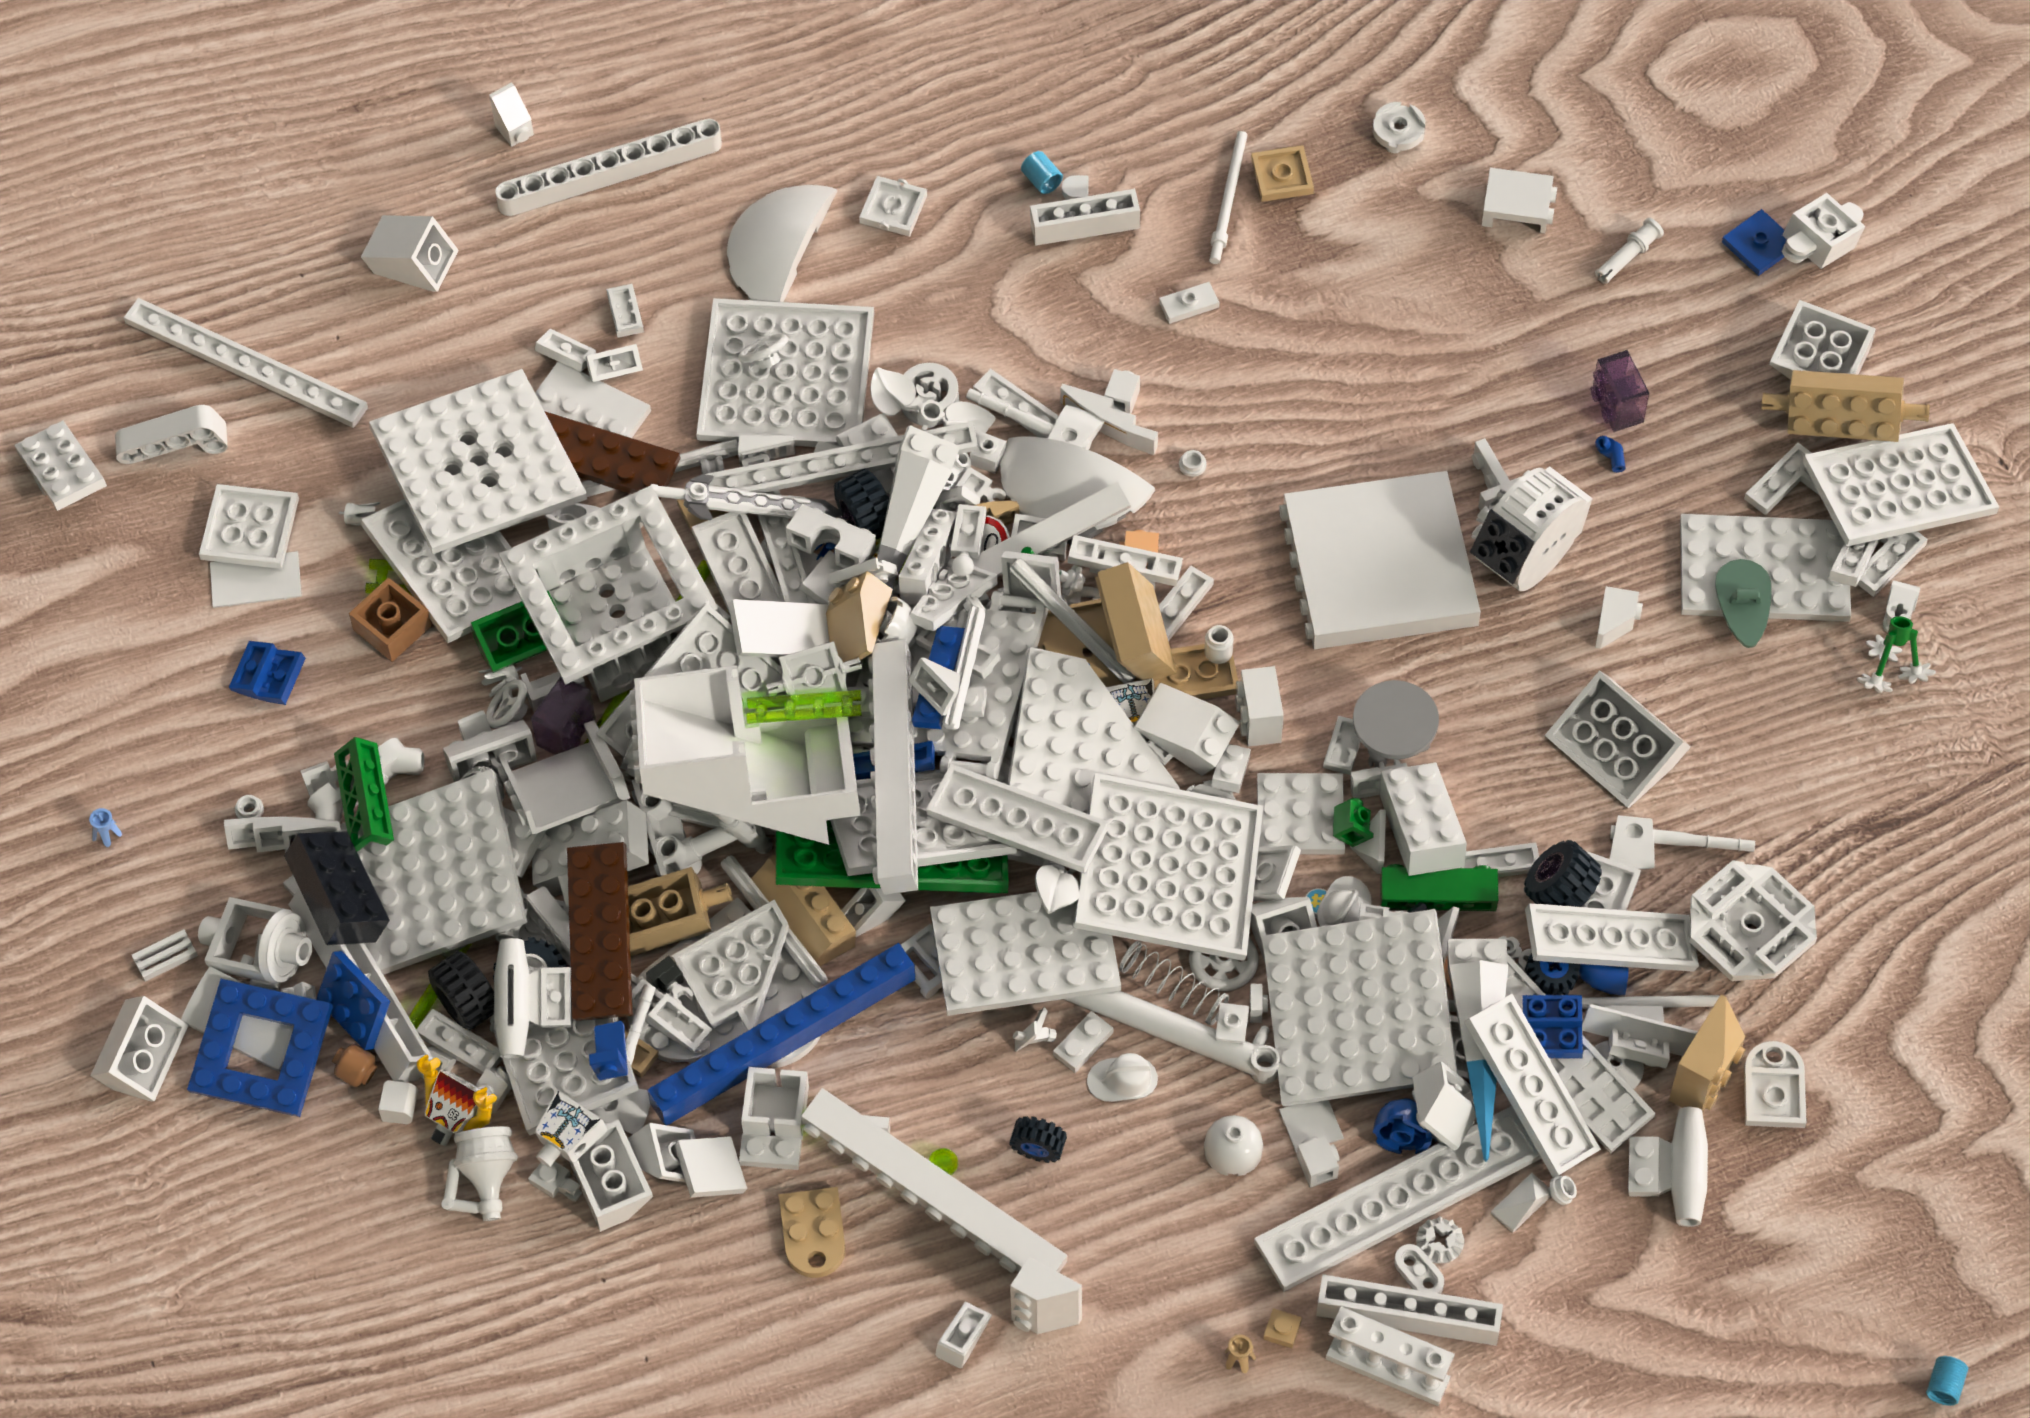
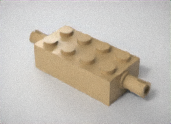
M1793 370L1788 395L1763 392L1761 410L1786 411V414H1789L1787 434L1899 442L1901 422L1903 420L1928 422L1930 404L1905 403V400H1903L1904 378Z
M689 867L628 886L630 957L711 932L712 929L707 911L709 907L733 901L729 884L725 883L724 885L704 891L700 879L693 868Z

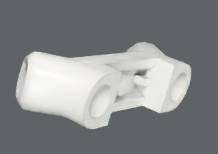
M398 738L389 739L378 747L384 785L397 774L419 775L423 771L424 753L420 748L404 747ZM354 777L352 778L350 783V791L352 790L354 784ZM328 782L309 798L307 806L316 814L315 819L338 821L341 823L344 811L340 788L335 790Z

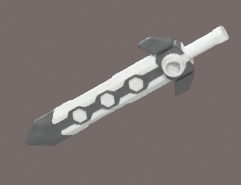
M702 474L694 477L686 483L685 489L651 484L658 497L684 500V506L688 508L690 513L705 520H712V515L708 509L792 519L802 504L811 508H818L823 513L835 518L842 515L839 509L826 500L708 486L714 478L713 475Z

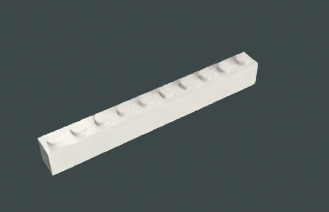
M906 639L876 643L872 656H868L869 669L873 673V678L869 679V690L871 696H873V701L869 702L871 718L874 719V724L870 725V736L872 742H874V748H870V757L872 764L875 765V771H871V783L873 789H875V795H871L873 812H876V818L872 819V830L877 841L872 843L873 856L877 860V866L873 867V878L875 884H880L884 895L918 890L914 726L912 723L913 690L912 684L908 681L912 674V656Z
M821 1088L801 1115L802 1124L804 1125L803 1129L809 1135L816 1139L819 1136L829 1142L827 1146L839 1155H842L844 1152L853 1159L852 1163L864 1172L870 1170L877 1175L876 1179L882 1185L889 1189L892 1186L902 1192L900 1194L901 1197L912 1205L918 1203L926 1209L925 1213L937 1222L943 1220L949 1224V1229L956 1236L962 1239L965 1237L975 1242L974 1246L977 1250L987 1256L991 1253L1000 1259L999 1264L1009 1272L1013 1273L1015 1270L1019 1272L1028 1257L1059 1273L1067 1263V1254L825 1089Z

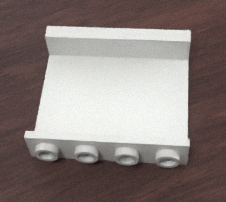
M594 720L584 724L589 743L511 771L504 754L498 756L501 767L497 768V772L502 784H504L508 797L511 798L522 826L528 825L532 835L630 799L623 774L609 747L603 739L596 735L599 728Z

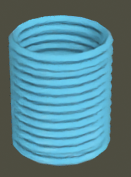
M1042 151L1030 154L1021 165V171L1041 194H1048L1054 191L1062 182L1063 174Z
M1951 1356L1936 1358L1926 1391L1927 1396L1932 1401L1942 1405L1953 1406L1958 1404L1969 1369L1963 1361Z

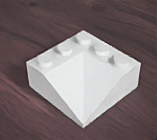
M1799 300L1769 365L1790 380L1793 370L1858 375L1872 346L1876 328Z

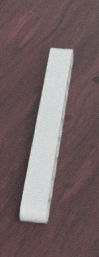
M714 119L700 120L502 182L495 190L498 209L505 216H514L718 151L722 145L720 125Z

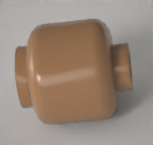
M351 1044L346 1049L340 1047L332 1059V1062L336 1064L334 1075L352 1087H358L361 1084L366 1086L378 1067L375 1065V1056L357 1044Z

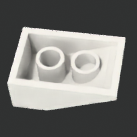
M1159 683L1134 728L1150 741L1203 776L1216 767L1240 722L1213 704Z

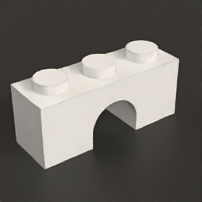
M802 504L786 526L787 544L809 554H812L820 544L828 542L836 544L835 563L842 568L870 560L876 553L875 534H872L865 528L851 525L841 518L825 514L818 508H811Z

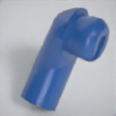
M1599 436L1595 441L1597 450L1611 459L1613 472H1623L1626 466L1622 445L1607 436Z

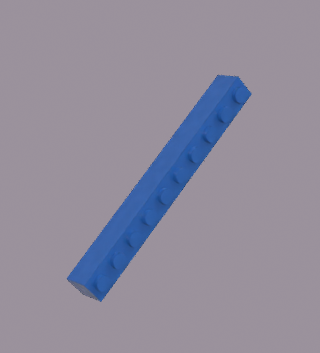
M897 943L647 1089L651 1106L664 1125L671 1124L746 1080L748 1067L766 1068L915 981L914 963L900 943Z

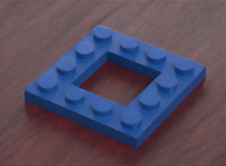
M220 979L187 1090L194 1094L300 1117L333 1005L329 1002ZM243 1015L294 1027L278 1080L227 1069Z

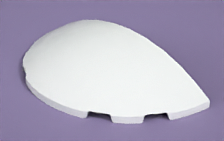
M820 185L786 187L759 199L750 205L738 218L729 236L727 257L730 265V274L737 288L741 287L748 295L749 300L784 302L797 275L796 268L813 233L818 232L837 193V189Z
M1041 437L1009 438L1000 460L1003 490L1006 492L1007 499L1010 498L1012 501H1017L1021 515L1046 519L1118 481L1131 508L1094 526L1099 530L1116 524L1118 517L1129 511L1135 513L1150 499L1155 491L1151 484L1118 463L1093 451L1054 439Z

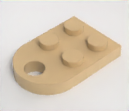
M838 1187L779 1194L785 1251L790 1266L800 1275L810 1278H820L833 1273L841 1265L845 1256V1239ZM813 1256H822L826 1260L824 1265L818 1268L812 1267L808 1262Z

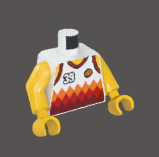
M426 1054L417 1061L418 1070L424 1074L425 1116L437 1123L431 1139L443 1146H447L453 1133L456 1134L487 1126L490 1123L492 1105L496 1102L497 1096L495 1094H488L487 1087L480 1089L454 1073L443 1070L438 1072L436 1069L441 1064L440 1060L434 1058L429 1061V1056Z

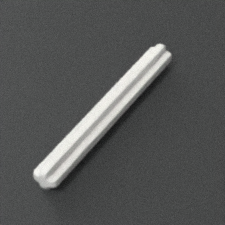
M973 606L969 609L954 671L961 674L959 690L950 709L944 715L942 722L947 730H957L960 724L985 618V612L982 607Z

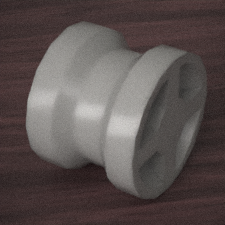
M722 456L716 457L711 461L700 459L702 474L724 470Z

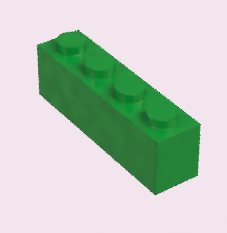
M1391 864L1381 869V906L1389 907V910H1409L1417 903L1423 902L1427 910L1449 911L1452 907H1457L1459 911H1496L1498 906V869L1479 865L1474 868H1456L1409 876L1406 867L1400 864Z

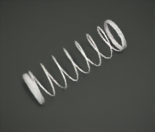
M1138 940L1129 947L1119 966L1120 972H1127L1136 961L1142 946H1145L1144 959L1136 969L1132 979L1138 975L1144 961L1153 953L1158 954V952H1152L1146 957L1147 947ZM1135 948L1136 952L1134 956L1132 957L1128 965L1123 969L1124 964L1129 959V957L1134 953V951L1132 952V950ZM1158 954V959H1157L1156 967H1155V969L1151 972V974L1149 975V977L1147 978V980H1146L1144 986H1147V985H1148V983L1150 982V980L1152 979V977H1153V975H1154V973H1155L1156 968H1157L1161 963H1163L1164 961H1166V960L1170 961V959H1165V960H1163L1162 962H1160V963L1158 964V961H1159V954ZM1170 961V966H1169L1168 974H1167V976L1165 977V979L1162 981V983L1160 984L1159 988L1157 989V992H1156L1157 994H1158V993L1161 991V989L1163 988V986H1164V984H1165V982H1166L1168 976H1169L1175 969H1177V968H1179V967L1182 968L1181 966H1178V967L1174 968V969L1170 972V969H1171V961ZM1182 968V974H1181V978H1180L1179 984L1175 987V989H1174L1173 992L1171 993V995H1170V997H1169V1001H1171V999L1174 997L1175 993H1176L1177 990H1178V987H1179L1180 983L1186 978V977H1184V978L1182 979V976H1183V968ZM1193 973L1188 974L1186 977H1188L1189 975L1194 976V982L1192 989L1184 999L1181 1008H1183L1187 1003L1192 991L1200 983L1205 982L1206 990L1204 997L1194 1010L1193 1016H1195V1014L1198 1012L1199 1008L1203 1003L1204 998L1210 992L1217 989V1001L1213 1005L1212 1009L1209 1012V1015L1205 1020V1023L1212 1026L1218 1020L1219 1011L1211 1021L1215 1010L1217 1009L1218 1005L1221 1003L1223 999V1003H1228L1229 995L1224 993L1219 997L1220 993L1218 988L1212 989L1206 994L1207 982L1201 981L1194 987L1195 975Z

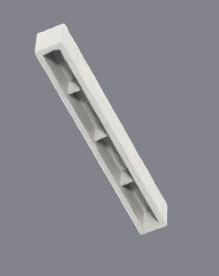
M298 889L288 905L292 912L303 920L306 935L311 940L326 969L332 952L343 951L391 1001L374 1050L392 1080L397 1082L419 1080L422 1073L417 1068V1061L426 1054L429 1056V1061L433 1057L364 943L326 945L300 889Z

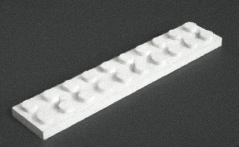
M1511 1106L1493 1115L1490 1152L1487 1162L1483 1159L1478 1124L1470 1127L1458 1149L1452 1150L1444 1142H1440L1254 1238V1244L1285 1292L1542 1158Z

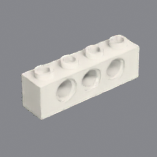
M932 509L898 576L900 599L905 603L917 605L923 595H928L929 587L932 583H936L939 580L940 572L946 569L951 558V545L957 512Z

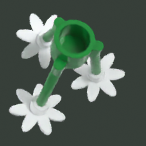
M1901 616L1893 617L1890 620L1889 630L1885 639L1877 634L1876 642L1866 641V644L1872 648L1868 655L1873 657L1879 655L1880 661L1872 677L1866 674H1862V677H1857V681L1864 684L1866 689L1874 687L1878 693L1893 691L1890 688V682L1882 681L1884 677L1882 673L1887 659L1893 662L1898 661L1895 654L1901 653L1902 649L1896 646H1904L1908 641H1910L1912 663L1910 667H1900L1903 673L1898 676L1899 679H1909L1910 684L1915 683L1917 678L1920 681L1927 682V676H1932L1936 673L1935 670L1929 669L1930 663L1921 665L1918 660L1916 641L1918 631L1912 629L1913 623L1910 619Z

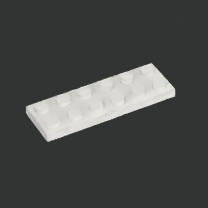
M950 764L926 809L927 815L1084 874L1109 828L1108 821L953 764Z
M1531 903L1525 908L1533 961L1692 972L1699 967L1696 948L1690 943V915Z
M1512 994L1464 1021L1553 1178L1601 1150Z

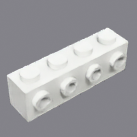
M1135 189L1031 205L1030 225L1035 246L1140 229V207Z

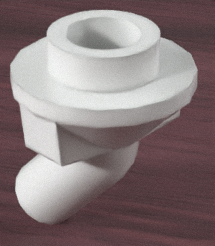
M970 595L966 596V601L963 604L964 608L959 614L956 627L965 628L971 607H982L984 611L986 610L977 596L973 599Z

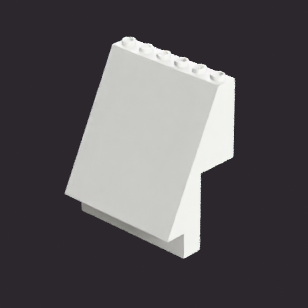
M737 665L634 679L635 690H630L634 774L636 783H642L643 794L828 845L826 820L861 816L846 701L744 714Z

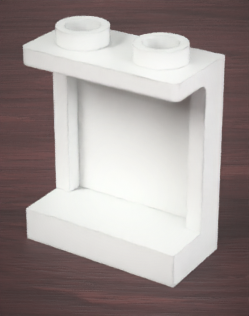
M1490 168L1482 226L1492 227L1493 218L1539 224L1541 225L1540 233H1545L1546 225H1552L1554 209L1549 208L1550 203H1555L1557 187H1552L1554 176Z

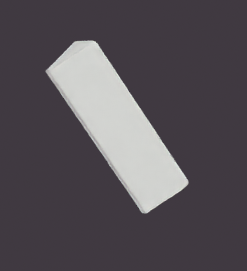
M541 887L526 896L525 909H528L527 915L550 944L557 948L565 963L571 968L569 916L547 888Z

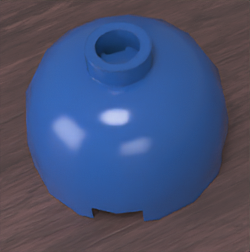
M1411 1099L1394 1100L1381 1108L1376 1116L1373 1133L1377 1136L1376 1142L1378 1145L1396 1154H1402V1149H1416L1415 1154H1419L1429 1148L1433 1134L1428 1129H1423L1419 1125L1416 1118L1418 1111L1415 1101Z

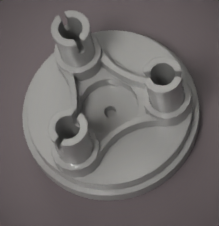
M1399 680L1384 681L1368 688L1357 700L1353 713L1355 733L1360 742L1368 749L1370 755L1368 763L1370 767L1375 763L1374 768H1379V762L1382 761L1384 766H1386L1387 759H1406L1420 752L1427 751L1437 734L1439 724L1438 709L1430 695L1412 683Z

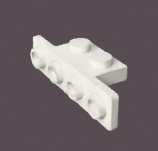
M1593 1004L1588 1005L1582 1021L1583 1031L1609 1037V1054L1615 1055L1620 1059L1642 1062L1651 1067L1667 1068L1670 1060L1669 1053L1683 1056L1698 1032Z

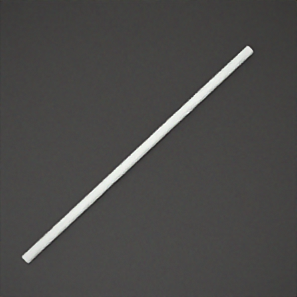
M1720 996L1582 997V1009H1587L1589 1004L1604 1007V1005L1663 1006V1008L1713 1007ZM1448 1000L1449 1012H1456L1454 1000Z

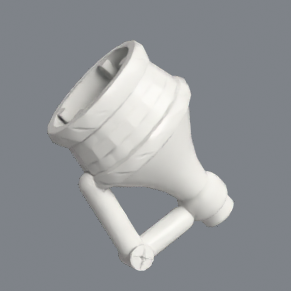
M510 1127L478 1128L462 1131L454 1135L457 1152L456 1159H452L449 1162L444 1199L441 1203L444 1209L475 1214L480 1212L483 1216V1221L501 1219L500 1213L503 1207L502 1201L499 1199L500 1187L503 1178L510 1170L513 1162L517 1161L518 1158L510 1140L512 1135ZM460 1171L472 1182L478 1191L480 1202L456 1199Z

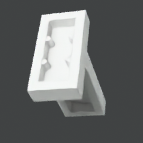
M1484 438L1475 442L1474 454H1472L1473 463L1478 470L1481 469L1483 472L1485 484L1488 490L1480 492L1478 506L1480 511L1485 506L1489 510H1493L1500 500L1497 497L1498 491L1504 489L1507 492L1521 478L1509 480Z

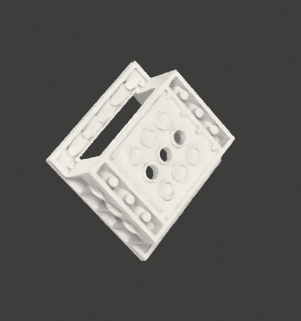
M652 485L499 553L500 559L565 685L587 675L600 702L634 688V679L642 678L704 603L710 605L720 614L717 604ZM640 522L645 527L683 599L675 602L646 548L639 525ZM605 590L614 591V594L610 597L604 598L600 596ZM547 591H549V593H550V595H551V597H552V599H553L554 604L552 603V601H551V599H550V597H549ZM617 610L625 611V614L620 618L611 617L612 613Z

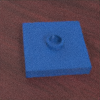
M1761 209L1723 236L1722 243L1755 274L1760 276L1784 258L1782 249L1787 239L1782 236L1785 230Z

